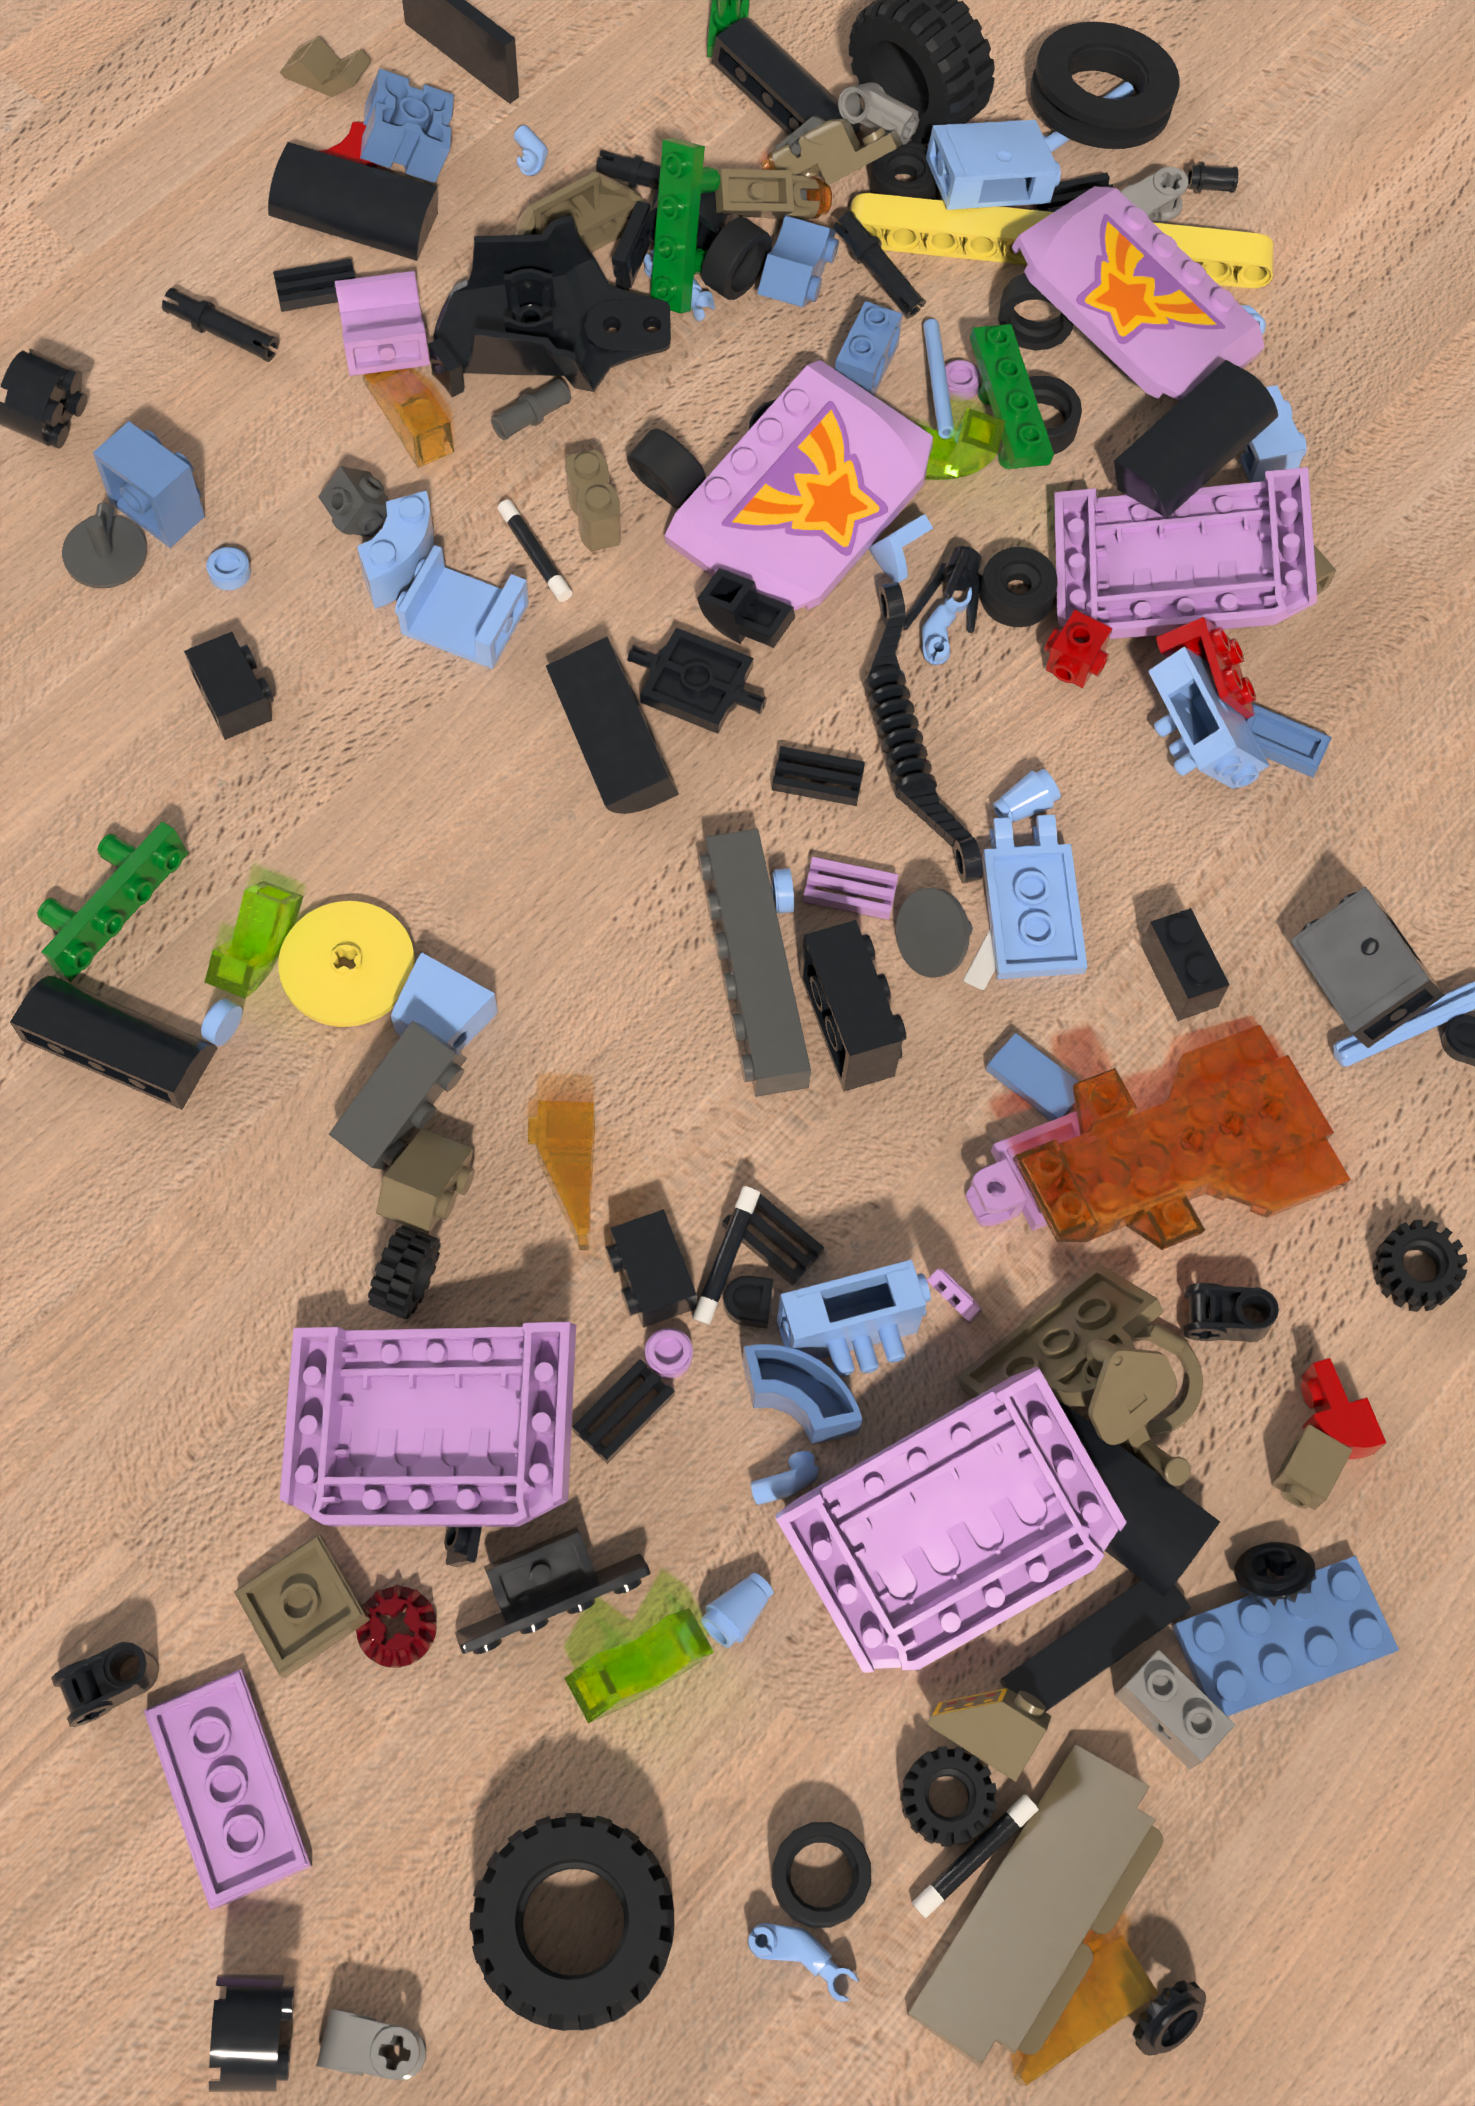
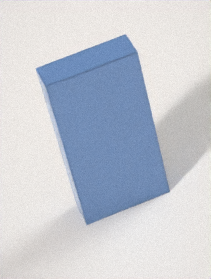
M1252 704L1255 716L1245 720L1264 756L1313 778L1332 737Z
M1017 1033L1008 1040L986 1067L988 1073L1050 1121L1067 1115L1087 1090L1086 1086Z

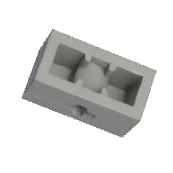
M1160 1650L1154 1653L1115 1694L1189 1770L1200 1764L1235 1726Z

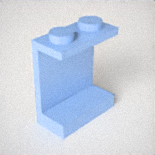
M434 545L427 559L423 558L419 561L414 573V581L408 592L403 591L397 600L395 614L398 615L401 634L493 669L529 604L527 580L511 574L504 588L500 589L445 568L443 550L441 547Z

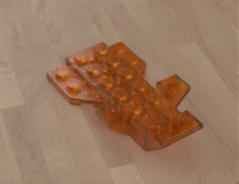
M1260 1024L1184 1053L1177 1063L1173 1084L1165 1103L1134 1115L1133 1113L1137 1106L1116 1068L1075 1083L1073 1093L1080 1136L1062 1143H1058L1055 1139L1016 1154L1013 1157V1161L1056 1242L1086 1243L1126 1226L1161 1250L1198 1236L1205 1231L1190 1203V1200L1204 1194L1222 1201L1225 1198L1249 1206L1250 1212L1269 1218L1340 1189L1351 1180L1328 1142V1139L1334 1133L1289 1055L1279 1058ZM1260 1111L1267 1113L1269 1116L1265 1118ZM1221 1127H1226L1231 1131L1225 1133ZM1182 1142H1186L1192 1147L1186 1149Z

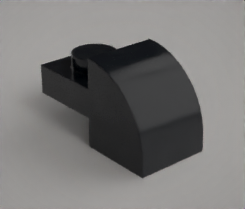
M721 568L717 570L697 598L699 607L709 623L721 634L739 644L747 637L774 648L795 619L793 606L757 593L755 581Z

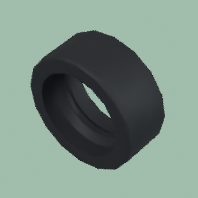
M738 217L730 221L713 240L705 255L701 276L705 285L727 300H735L743 296L753 286L764 269L767 254L771 252L772 239L769 233L744 217Z
M1024 272L1012 278L1004 287L998 316L999 325L1012 324L1018 346L1034 351L1051 349L1062 344L1072 332L1074 324L1062 312L1058 317L1043 322L1027 320L1016 312L1014 307L1027 300L1037 299L1051 303L1029 282Z
M1031 376L1029 379L1037 404L1042 403L1052 406L1061 412L1065 418V422L1062 425L1046 428L1053 452L1057 454L1064 451L1075 439L1082 414L1081 400L1075 390L1061 379L1051 376Z
M811 1822L793 1830L780 1844L772 1864V1888L779 1905L793 1920L811 1928H831L849 1920L865 1903L871 1886V1862L864 1845L850 1830L832 1822ZM813 1843H828L839 1848L847 1856L852 1868V1882L848 1893L839 1903L830 1907H814L805 1903L795 1893L791 1883V1866L795 1856L804 1847Z

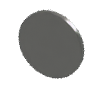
M99 503L95 515L88 517L87 520L75 526L67 535L62 547V559L70 576L77 582L92 588H112L128 582L139 573L147 558V544L141 530L133 522L119 516H113L114 508L107 503Z
M930 887L913 892L902 904L896 922L897 944L905 962L916 973L930 978L949 975L963 962L968 951L973 927L967 919L960 902L951 893L941 888Z

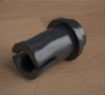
M1199 161L1197 165H1190L1187 188L1194 189L1195 194H1200L1202 190L1234 193L1238 184V167L1205 166L1203 161Z

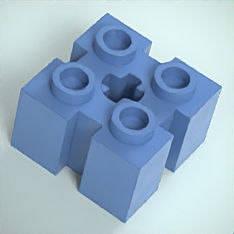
M379 68L365 102L363 125H366V128L362 135L360 158L391 168L394 162L403 165L406 174L435 183L450 151L451 127H448L452 118L454 94L425 84L422 90L409 86L408 78Z

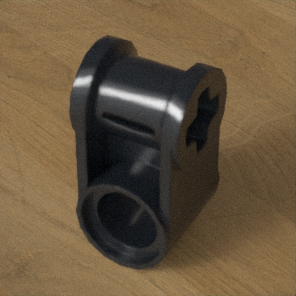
M1195 1283L1184 1287V1298L1189 1300V1324L1184 1326V1336L1188 1339L1197 1341L1228 1340L1249 1343L1257 1342L1267 1335L1278 1317V1302L1273 1294L1266 1289L1222 1286L1214 1283ZM1247 1307L1257 1309L1263 1315L1264 1322L1254 1323L1249 1321L1244 1316L1242 1309Z
M121 1642L88 1659L64 1667L51 1677L54 1687H60L70 1711L67 1717L69 1726L77 1727L90 1723L104 1716L113 1708L147 1692L157 1681L159 1667L153 1654L134 1643ZM138 1656L140 1661L139 1672L133 1679L123 1682L120 1676L121 1666L128 1658Z

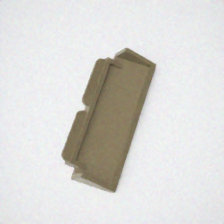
M1075 1744L1038 1803L1037 1808L1039 1810L1023 1827L907 2015L978 2067L983 2063L995 2042L1012 2054H1015L1017 2050L1026 2055H1033L1040 2051L1093 1962L1092 1951L1083 1943L1084 1938L1090 1929L1097 1934H1107L1113 1929L1163 1845L1161 1832L1153 1826L1156 1819L1137 1809L1150 1786Z

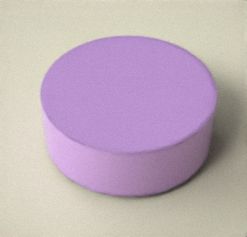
M955 360L946 364L945 369L950 399L961 402L975 397L981 381L979 369L974 364L964 360Z
M664 1328L652 1334L645 1346V1360L648 1368L652 1373L655 1372L664 1379H674L683 1375L690 1368L693 1360V1347L688 1336L674 1328Z

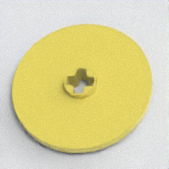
M340 901L321 906L309 912L292 927L282 944L278 968L280 980L288 999L301 1013L322 1024L351 1027L372 1022L394 1008L415 965V955L406 929L392 914L373 904L359 901ZM343 957L349 961L354 959L355 967L350 970L346 966L340 967L339 959Z

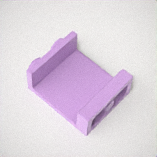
M415 271L335 281L349 376L430 365Z

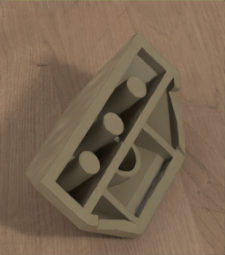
M595 171L528 206L517 220L514 235L542 234L552 221L564 216H571L575 220L581 239L592 253L622 237L636 202H643V197L638 192Z

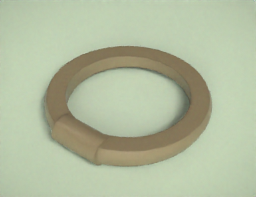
M1155 1323V1325L1149 1324L1132 1338V1341H1151L1176 1355L1186 1373L1187 1391L1183 1403L1174 1413L1159 1420L1149 1421L1145 1425L1149 1436L1164 1435L1184 1425L1196 1411L1203 1391L1201 1366L1194 1351L1187 1344L1188 1340Z

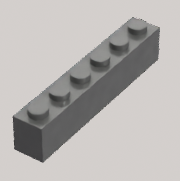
M752 829L707 836L705 854L698 855L702 881L710 880L712 893L706 895L710 920L718 919L721 932L715 933L718 959H726L729 973H723L727 1000L735 999L738 1013L732 1014L731 1019L735 1040H743L746 1055H740L744 1082L752 1081L755 1097L809 1088L811 1067L759 830Z

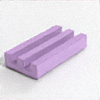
M812 857L803 902L889 920L899 874ZM815 886L839 890L844 894L854 896L864 895L883 899L884 903L815 890Z
M937 1269L926 1280L969 1323L982 1312L977 1302L943 1269Z

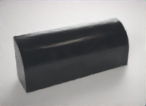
M740 19L716 36L712 63L788 135H791L813 116H818L824 121L843 119L839 113L838 99L753 19ZM850 123L855 134L860 131L861 123Z
M287 142L276 165L268 200V216L416 261L438 215L436 186Z
M1225 360L1114 460L1117 489L1168 518L1278 418V410L1271 394L1253 374Z
M608 637L546 665L603 803L609 811L619 814L635 813L654 807L679 795L620 658Z
M46 976L38 981L28 992L10 1021L21 1041L183 1110L218 1049L217 1046L55 976Z
M1059 1402L1127 1522L1121 1532L1117 1531L1105 1552L1162 1596H1165L1196 1557L1220 1521L1176 1487L1169 1484L1164 1478L1119 1444L1110 1445L1100 1439L1093 1424L1068 1405Z

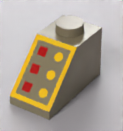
M1009 1688L939 1702L926 1725L1016 1782L1047 1731L1052 1716L1045 1712V1705L1033 1695L1025 1691H1019L1017 1694Z

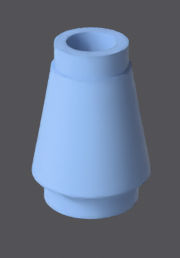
M1041 769L1038 772L1031 770L992 805L998 818L1011 817L1012 822H1016L1053 808V803L1059 800L1061 795L1055 781L1045 769Z
M751 1573L747 1579L742 1580L706 1606L707 1613L701 1618L704 1629L716 1642L726 1648H730L735 1642H743L767 1604L768 1599L774 1594L773 1589L759 1574Z

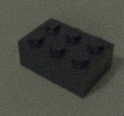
M856 920L805 934L803 937L799 972L843 1092L895 1077L898 1060L902 1058V1042L907 1038L901 1016L899 1014L893 1015L888 1000L891 999V993L887 979L883 973L877 975L872 961L875 960V950L872 940L868 934H861Z

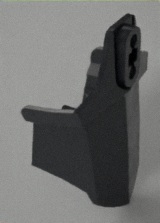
M564 216L552 221L545 231L538 235L474 236L473 259L468 279L456 284L447 297L437 320L433 336L434 340L441 338L445 341L462 364L463 373L564 376L574 388L595 392L611 368L640 357L664 352L670 348V306L664 300L641 296L610 285L593 254L581 239L574 218ZM650 327L658 329L656 332H648L646 330ZM609 328H616L619 330L615 333L607 332Z

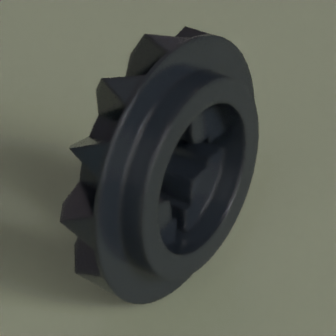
M1283 1542L1264 1543L1248 1549L1238 1558L1234 1567L1239 1591L1249 1593L1253 1602H1259L1267 1598L1273 1606H1275L1279 1599H1287L1295 1603L1298 1593H1311L1312 1581L1317 1579L1315 1563L1310 1554L1296 1545ZM1267 1568L1271 1571V1573L1274 1572L1277 1576L1284 1577L1276 1579L1273 1575L1267 1576Z
M1182 1980L1176 1982L1172 1988H1164L1160 1996L1150 2000V2006L1147 2010L1139 2014V2023L1134 2027L1132 2035L1136 2040V2046L1143 2054L1152 2056L1159 2053H1167L1182 2044L1197 2028L1203 2016L1206 1994L1195 1981L1188 1983Z

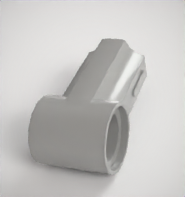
M874 82L848 87L842 91L838 100L839 113L843 119H848L849 123L852 124L861 123L874 131L883 128L886 135L897 130L903 143L902 145L908 143L911 136L916 132L920 121L918 118L919 111L887 95L883 88ZM860 96H862L865 101L864 110L862 109L860 104Z

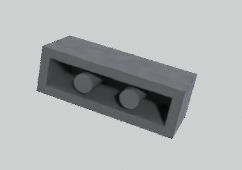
M412 1021L338 1120L329 1135L371 1168L385 1170L388 1165L391 1167L407 1148L408 1144L405 1142L416 1128L422 1129L431 1120L436 1111V1107L433 1104L444 1090L450 1091L459 1082L464 1073V1069L461 1066L467 1060V1057L426 1026Z

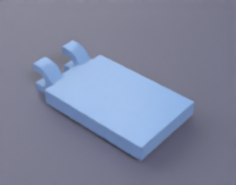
M1055 815L1037 816V826H1033L1032 829L1035 845L1014 846L1011 817L994 818L993 820L994 829H990L989 832L992 849L983 850L982 864L996 979L1085 974L1088 968L1071 844L1058 845Z

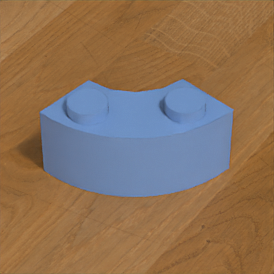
M785 215L776 244L772 251L767 254L757 294L800 307H805L809 301L816 302L822 285L821 276L826 262L833 263L838 251L839 240L834 238L836 231Z
M772 1344L744 1346L742 1363L753 1408H773L791 1415L804 1428L811 1444L859 1434L863 1420L859 1407L847 1385L830 1367L805 1352L786 1346Z

